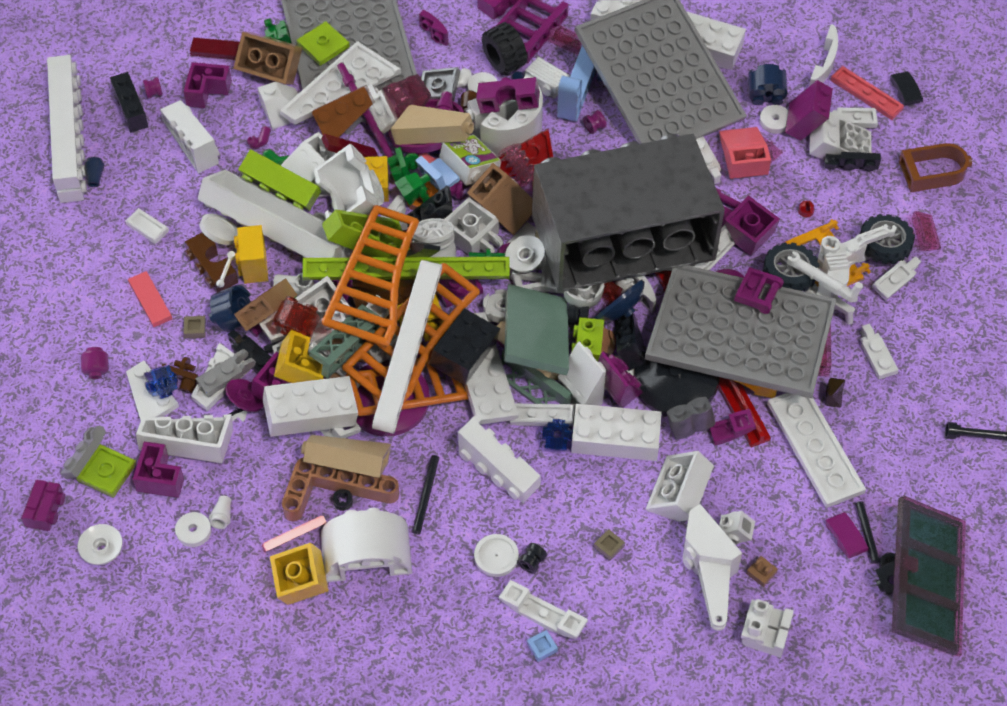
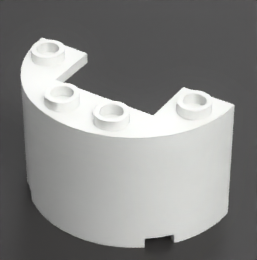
M540 87L539 108L523 110L518 108L517 112L509 120L491 112L480 124L481 141L497 157L542 131L543 95Z
M352 144L347 145L314 169L315 183L320 189H325L330 193L331 205L334 210L368 215L374 205L380 206L384 203V193L374 170H369L368 165L365 164L367 160ZM328 210L325 212L326 219L332 214Z
M369 508L364 511L348 510L343 515L333 518L322 527L321 549L327 582L345 581V571L389 567L390 576L412 574L408 524L403 517L390 512L380 511L378 508Z

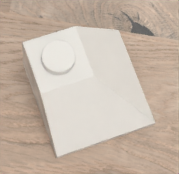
M278 82L257 87L261 106L272 129L291 124L292 122L281 116L280 110L298 95L296 88Z

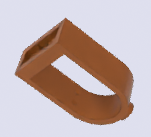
M943 143L902 150L899 164L911 193L953 186L960 183L965 177L967 168L972 167V158L960 146ZM949 158L956 161L961 167L957 171L920 177L915 162Z

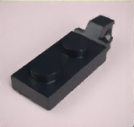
M841 152L840 155L826 154L824 165L825 168L833 170L844 168L846 170L864 169L866 171H873L879 169L881 154L863 152Z
M232 330L228 333L229 341L233 344L231 348L234 350V353L245 349L249 353L245 360L249 358L255 360L256 364L252 370L258 374L271 356L246 335L242 337L237 331Z

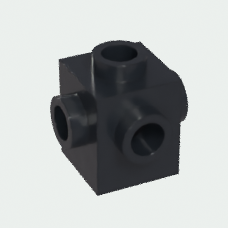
M893 561L875 570L879 578L875 581L881 593L885 591L886 595L892 594L893 597H896L906 592L904 588L909 587L907 581L910 578L905 568L900 569L897 561ZM891 577H896V582L894 584H890L889 579Z

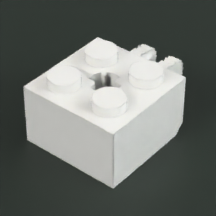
M470 197L445 218V220L452 222L454 225L455 245L468 255L469 252H479L481 249L485 252L486 249H490L491 253H494L495 250L489 242L497 247L503 244L502 239L497 236L499 233V220L497 217Z

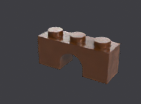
M203 232L185 241L186 250L184 253L189 261H194L198 274L204 275V280L209 289L213 288L217 293L238 283L237 273L230 264L224 279V286L218 287L216 285L217 281L221 278L227 258L218 262L210 261L218 256L215 242L205 236Z

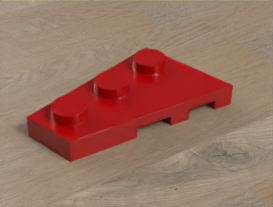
M549 129L541 131L498 156L501 160L500 169L510 177L534 172L535 164H540L545 159L553 157Z

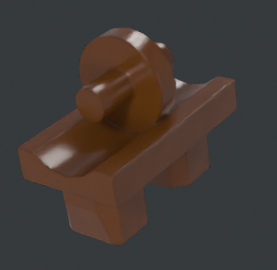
M184 357L182 361L175 360L174 366L179 368L162 364L161 370L164 373L161 383L174 388L177 378L182 379L179 389L192 394L197 384L196 378L198 374L188 371L194 372L196 366L191 365V359Z

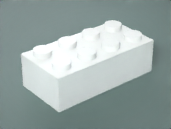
M350 376L264 386L263 404L270 437L356 425L358 410Z
M576 404L571 453L657 461L662 412Z

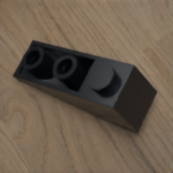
M631 314L628 318H625L623 315L615 321L616 346L618 355L628 365V371L647 363V360H645L646 349L635 314Z

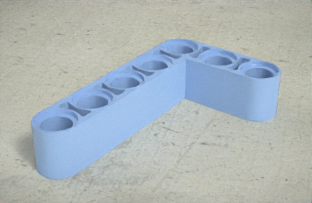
M583 45L571 76L562 75L558 87L557 117L574 122L578 120L596 72V68Z

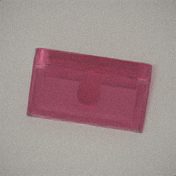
M561 25L551 29L548 42L579 55L582 44L574 31Z
M914 211L912 222L920 250H940L941 245L932 215Z

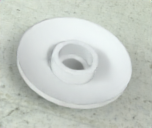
M526 235L518 237L510 243L505 257H510V268L512 270L525 273L536 269L542 263L545 257V249L540 239Z
M107 524L91 526L80 536L78 552L87 563L93 565L107 564L113 561L121 552L123 545L122 537L113 526ZM99 546H105L104 549L98 550Z

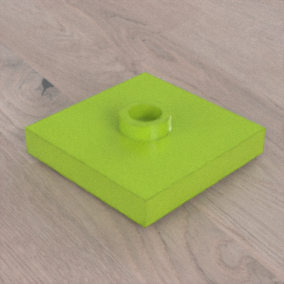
M327 21L296 40L297 45L303 47L302 49L320 66L350 47V42Z
M100 444L76 480L114 498L137 463L136 460Z

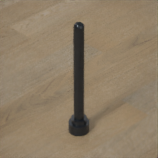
M947 422L945 427L946 439L969 436L1007 440V432L965 428L957 425V422Z

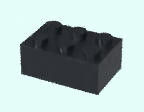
M464 308L433 349L429 365L466 385L496 344L501 328Z

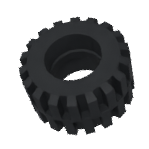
M503 22L482 34V46L485 55L493 68L501 75H507L527 63V52L524 42L519 33L509 23Z

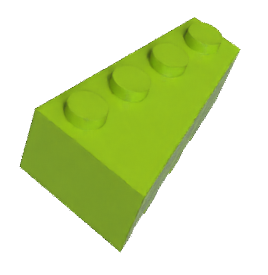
M251 149L238 169L242 173V178L246 181L259 185L258 187L267 192L275 193V196L284 201L292 202V205L302 210L310 211L322 191L316 184Z
M335 209L322 223L328 241L354 250L369 215ZM378 216L375 221L376 223L403 231L398 220ZM371 230L368 237L396 248H400L403 242L401 239ZM364 246L361 252L370 257H397Z

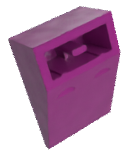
M604 351L600 354L598 362H601L606 369L604 387L618 406L624 408L643 393L640 389L642 384L635 375L632 376L627 372L629 367L622 359L620 360L612 353L609 355Z

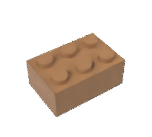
M242 31L233 69L283 84H294L303 47L253 32Z

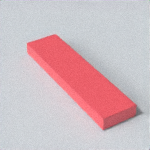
M844 66L831 76L830 81L891 120L904 109L902 103Z

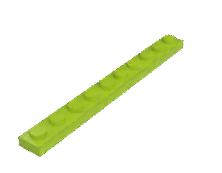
M372 257L395 265L397 257ZM406 257L400 280L415 279L421 260L437 264L446 263L465 279H510V257ZM303 258V280H322L326 276L330 280H340L350 258ZM357 262L354 268L355 271L382 280H392L393 273ZM445 273L440 277V279H452Z

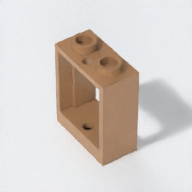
M285 278L234 315L245 331H248L296 297L297 293Z

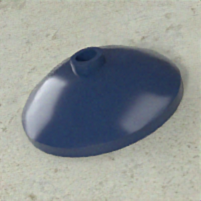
M643 279L613 301L594 319L609 322L617 320L623 315L625 318H628L636 311L633 307L639 302L644 291L645 282Z

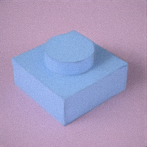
M547 630L527 640V645L538 662L558 652V647Z

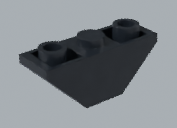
M445 186L407 215L417 218L419 222L431 218L445 219L453 212L450 187Z

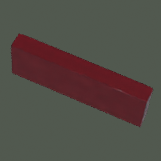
M193 37L190 56L235 60L240 41Z
M325 133L321 138L327 151L338 153L347 145L352 144L363 157H378L374 147Z

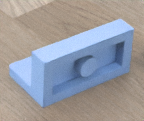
M422 156L415 160L421 174L427 173L431 179L429 182L439 191L445 186L451 187L460 181L459 176L440 158L431 163Z

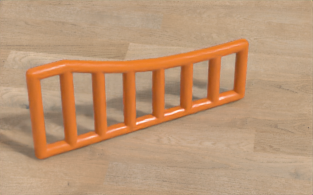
M379 205L373 206L324 314L322 325L385 347L390 345L397 329L398 289L401 272L412 238L419 225L417 218ZM378 214L409 224L406 232L375 221ZM371 230L403 240L400 249L368 238ZM364 246L397 256L396 263L393 265L363 255L361 252ZM357 262L393 273L392 281L388 282L355 271L354 268ZM353 278L390 291V301L347 287L349 279ZM344 294L389 309V319L339 302ZM335 311H339L386 327L387 331L384 337L332 320Z
M442 263L440 277L444 273L469 291V293L461 300L438 282L436 291L456 307L448 315L432 303L430 312L441 319L443 323L437 330L426 324L424 332L431 339L426 347L420 344L418 353L421 356L417 364L414 365L404 402L412 395L420 374L439 340L463 309H466L480 294V290L446 263ZM410 296L397 309V321L405 315ZM398 325L395 331V335L397 336L399 335L401 329ZM380 326L373 334L383 336L387 328ZM366 341L342 365V370L380 399L382 390L353 368L362 359L384 378L387 376L388 369L367 353L376 343ZM376 344L392 357L394 348L391 345L385 347Z
M430 355L426 362V367L436 396L424 397L418 379L413 390L416 399L406 400L401 410L467 400L468 396L463 384L453 378L452 381L456 393H444L436 368L429 365ZM374 369L358 371L378 387L375 377L382 376ZM350 376L358 416L375 414L379 399L372 394L375 405L363 407L356 382Z

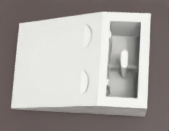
M831 114L827 121L810 133V154L825 160L826 154L840 155L841 152L872 153L871 131Z
M318 132L303 141L281 166L316 184L314 169L336 153L326 150L321 140L322 135Z
M579 341L569 356L567 376L559 374L558 383L572 393L571 404H575V407L576 404L600 406L603 404L606 369L601 362L596 361L591 350L588 347H584Z

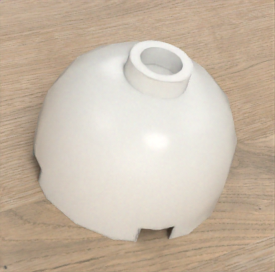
M604 283L563 291L564 298L569 304L576 307L589 306L590 309L601 300Z

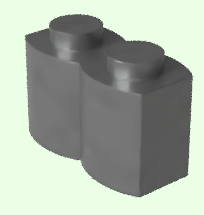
M707 397L696 398L687 405H678L667 411L670 428L676 439L687 438L695 432L705 431L716 424L713 409Z

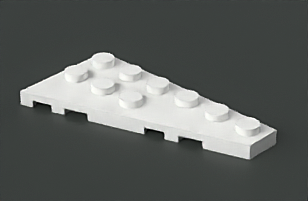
M357 41L280 110V114L296 125L312 117L311 111L351 92L343 83V77L337 68V65L341 62H344L348 72L353 75L357 88L366 84L367 86L373 84L375 87L400 75L401 69Z

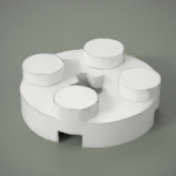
M506 289L496 290L495 294L485 296L483 312L486 313L489 322H504L506 307H502V305H506Z

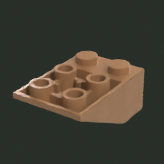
M494 163L490 165L467 192L468 198L470 197L495 215L499 220V224L513 236L532 216L533 198Z

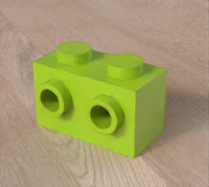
M579 317V325H574L573 338H577V343L580 341L584 347H588L598 362L602 348L604 320ZM572 343V351L577 343Z

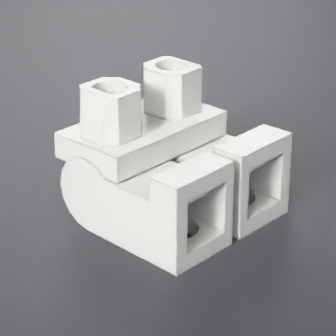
M759 599L756 601L751 600L741 635L742 644L781 658L794 610L785 608L783 611L773 608L774 606L766 601Z

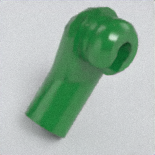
M266 149L263 152L264 157L279 165H282L289 157V155L278 156L271 149Z

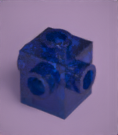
M170 365L160 366L144 372L147 381L145 382V387L152 397L160 396V399L173 395L172 391L178 389V379L176 374L172 372Z
M553 419L552 422L547 423V427H543L542 439L546 440L545 449L567 451L568 442H572L573 429H569V424H565V420ZM556 431L561 432V436L559 438L554 437V433Z

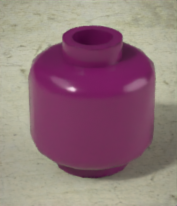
M89 347L81 354V371L83 374L88 375L90 379H100L102 375L108 372V353L103 351V348Z

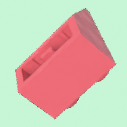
M757 127L719 131L730 179L769 175L771 158L767 143Z

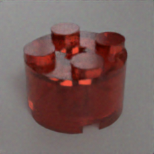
M287 296L285 300L281 301L271 325L274 329L277 326L281 328L280 333L285 336L293 330L310 337L311 340L320 316L317 314L318 309L310 304L305 306L298 303L297 299Z

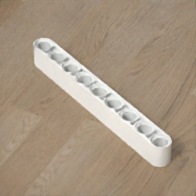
M425 260L420 262L375 412L372 429L392 434L395 432L440 279L442 264Z

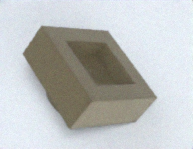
M205 316L184 317V338H205Z
M610 529L594 543V548L610 561L625 547V542Z

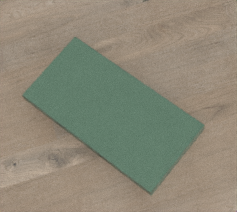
M508 284L505 308L504 361L567 376L569 371L568 305L564 297Z

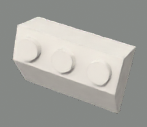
M699 451L667 456L646 510L678 522L687 521L689 511L700 504L714 465Z

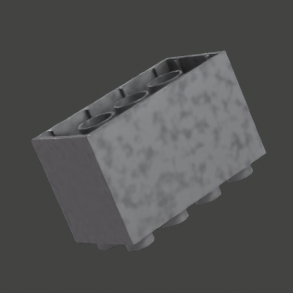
M694 133L683 136L668 134L660 140L642 144L634 141L628 142L620 148L606 151L591 149L585 151L580 156L566 159L551 157L545 159L540 164L534 165L532 217L539 238L543 243L545 256L558 293L716 260L725 209Z

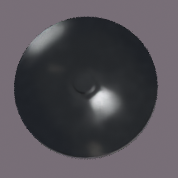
M647 360V363L636 367L635 376L642 384L640 389L643 393L639 395L640 399L649 409L660 411L663 416H667V411L678 405H687L696 398L707 397L708 401L711 402L716 395L720 381L718 376Z

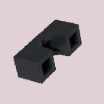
M125 72L110 77L114 95L118 105L121 106L129 132L132 133L148 128L145 111L129 73Z

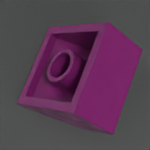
M748 195L723 222L735 245L752 256L775 233L780 218Z

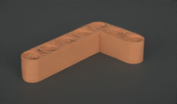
M303 457L295 464L282 500V507L287 520L298 521L301 519L313 486L332 491L347 489L353 496L391 504L399 498V484L391 476L381 475L378 478L303 462ZM346 479H351L349 482H344ZM366 484H372L370 487H365ZM297 488H304L301 491H296ZM386 489H393V491H391V492H387V491H385V490H386ZM293 506L297 507L296 509H293V510H290V509H289L290 507H293Z

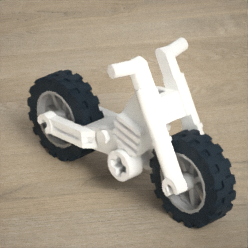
M878 214L876 217L871 216L868 221L866 220L863 223L860 234L849 241L840 243L836 237H824L821 242L818 258L813 255L810 249L807 250L803 245L798 246L796 245L797 243H781L780 246L778 244L773 246V249H770L765 256L763 272L782 278L784 281L782 287L837 299L835 310L837 309L844 313L845 322L852 324L855 308L842 301L838 296L849 302H857L863 284L856 282L853 289L847 287L849 268L856 262L860 263L871 258L875 262L881 261L882 264H896L897 261L905 260V257H909L915 240L914 230L908 226V222L902 221L898 216L892 217L890 214H886V216ZM815 281L819 282V287L816 286Z

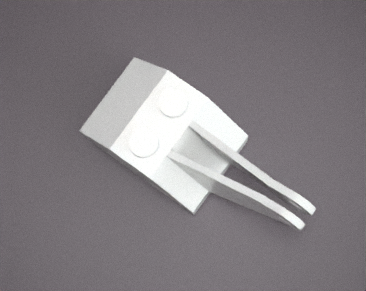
M699 504L689 511L682 560L687 569H692L696 575H699L710 626L716 631H721L725 628L727 622L730 577L738 573L742 552L702 505Z

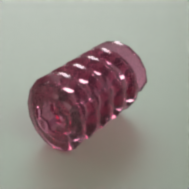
M516 143L505 147L498 155H505L501 161L509 162L505 168L512 167L509 175L516 174L514 180L520 181L519 186L522 188L534 180V170H532L533 164H528L530 161L529 157H524L526 152L520 150L522 145Z

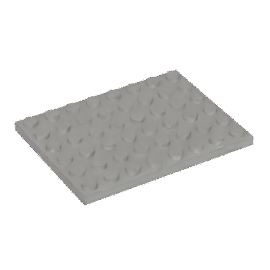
M281 0L291 44L297 45L296 40L327 21L350 42V47L358 41L401 69L400 75L375 86L379 91L382 90L386 94L388 100L418 95L421 91L396 0ZM302 49L297 68L302 90L348 49L321 66Z
M642 0L575 27L576 35L633 136L640 144L660 140L668 134L683 136L694 133L695 138L698 139L745 120L747 117L680 0Z
M692 266L672 269L645 353V360L807 398L813 397L837 299L782 287L775 295L770 313L763 314L754 307L734 301L744 278ZM765 284L759 299H765L771 287L770 284Z

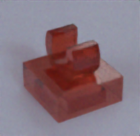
M613 282L604 283L602 297L608 300L606 306L615 301L623 288Z

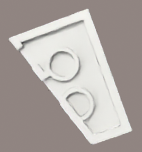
M219 343L214 357L208 363L206 372L228 358L233 357L234 353ZM197 384L191 398L208 412L226 394V387L207 397Z
M145 361L126 371L140 420L146 417H164L179 407L178 402Z

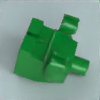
M271 18L264 20V25L267 27L265 30L266 37L291 44L285 20L279 21V24L276 25L272 23Z
M415 172L395 182L409 205L413 204L418 198H421L423 202L430 198L426 193L428 189L425 186V183L431 180L427 173L420 177Z

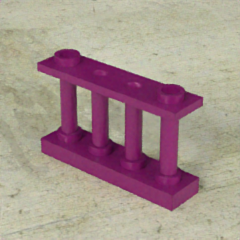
M518 0L497 25L503 22L509 23L516 31L530 37L528 42H524L528 64L568 17L569 4L562 1L558 7H552L540 0ZM531 4L551 15L543 19L525 9ZM522 16L540 25V28L533 31L515 22V20Z

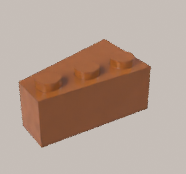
M366 84L311 112L322 134L340 137L375 101Z

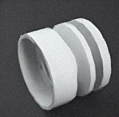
M431 218L419 222L412 242L441 246L440 251L430 257H457L456 245L454 243V225L452 222L440 218Z

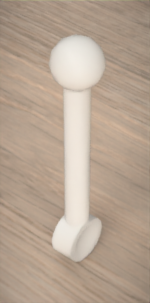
M233 251L227 253V263L220 280L216 283L218 287L224 286V279L231 261L236 258Z

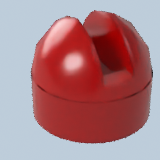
M809 200L802 201L799 205L798 213L802 217H811L815 210L813 202Z

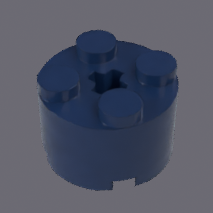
M763 64L757 66V70L749 71V98L752 100L753 105H763L764 102H772L773 105H781L783 103V99L788 94L787 74L784 68L781 70L778 65Z
M235 285L211 295V312L209 313L211 322L217 324L226 332L243 327L234 314L251 302L249 296H251L250 292L241 285Z

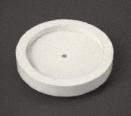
M210 213L204 215L200 221V229L209 239L222 245L234 244V236H238L237 227L229 219Z
M492 534L482 538L474 551V560L478 569L492 577H501L512 572L519 558L515 542L501 534Z

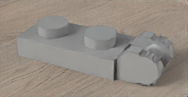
M242 349L235 353L233 357L228 358L197 377L196 383L207 397H210L226 387L230 380L239 379L244 376L243 374L252 369L256 362L252 358L245 360L249 353Z
M99 425L95 426V428L90 427L83 434L84 440L77 444L75 447L76 452L63 465L64 469L60 474L65 479L78 477L103 440V436L106 434L104 427Z

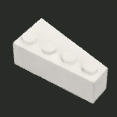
M179 100L160 109L164 124L197 173L219 164L218 156L220 153L214 139L192 114L189 106H186L182 100Z
M226 414L224 417L213 418V415H204V418H191V416H182L180 419H171V417L142 418L136 433L138 449L142 450L144 441L165 444L168 455L222 464L233 433L232 414Z
M475 415L458 431L460 457L466 462L470 461L481 474H487L496 486L505 488L513 499H519L524 503L540 487L541 476L521 457L516 459L511 448L506 443L501 445L494 436L495 433L490 428L485 430L479 424L481 420Z

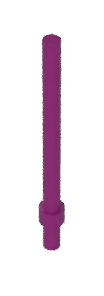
M344 62L339 63L337 68L343 77L342 81L350 91L358 89L355 84L356 80L348 72ZM368 108L363 113L385 156L387 158L394 156Z

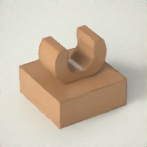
M760 556L747 569L746 574L764 587L778 572V568Z

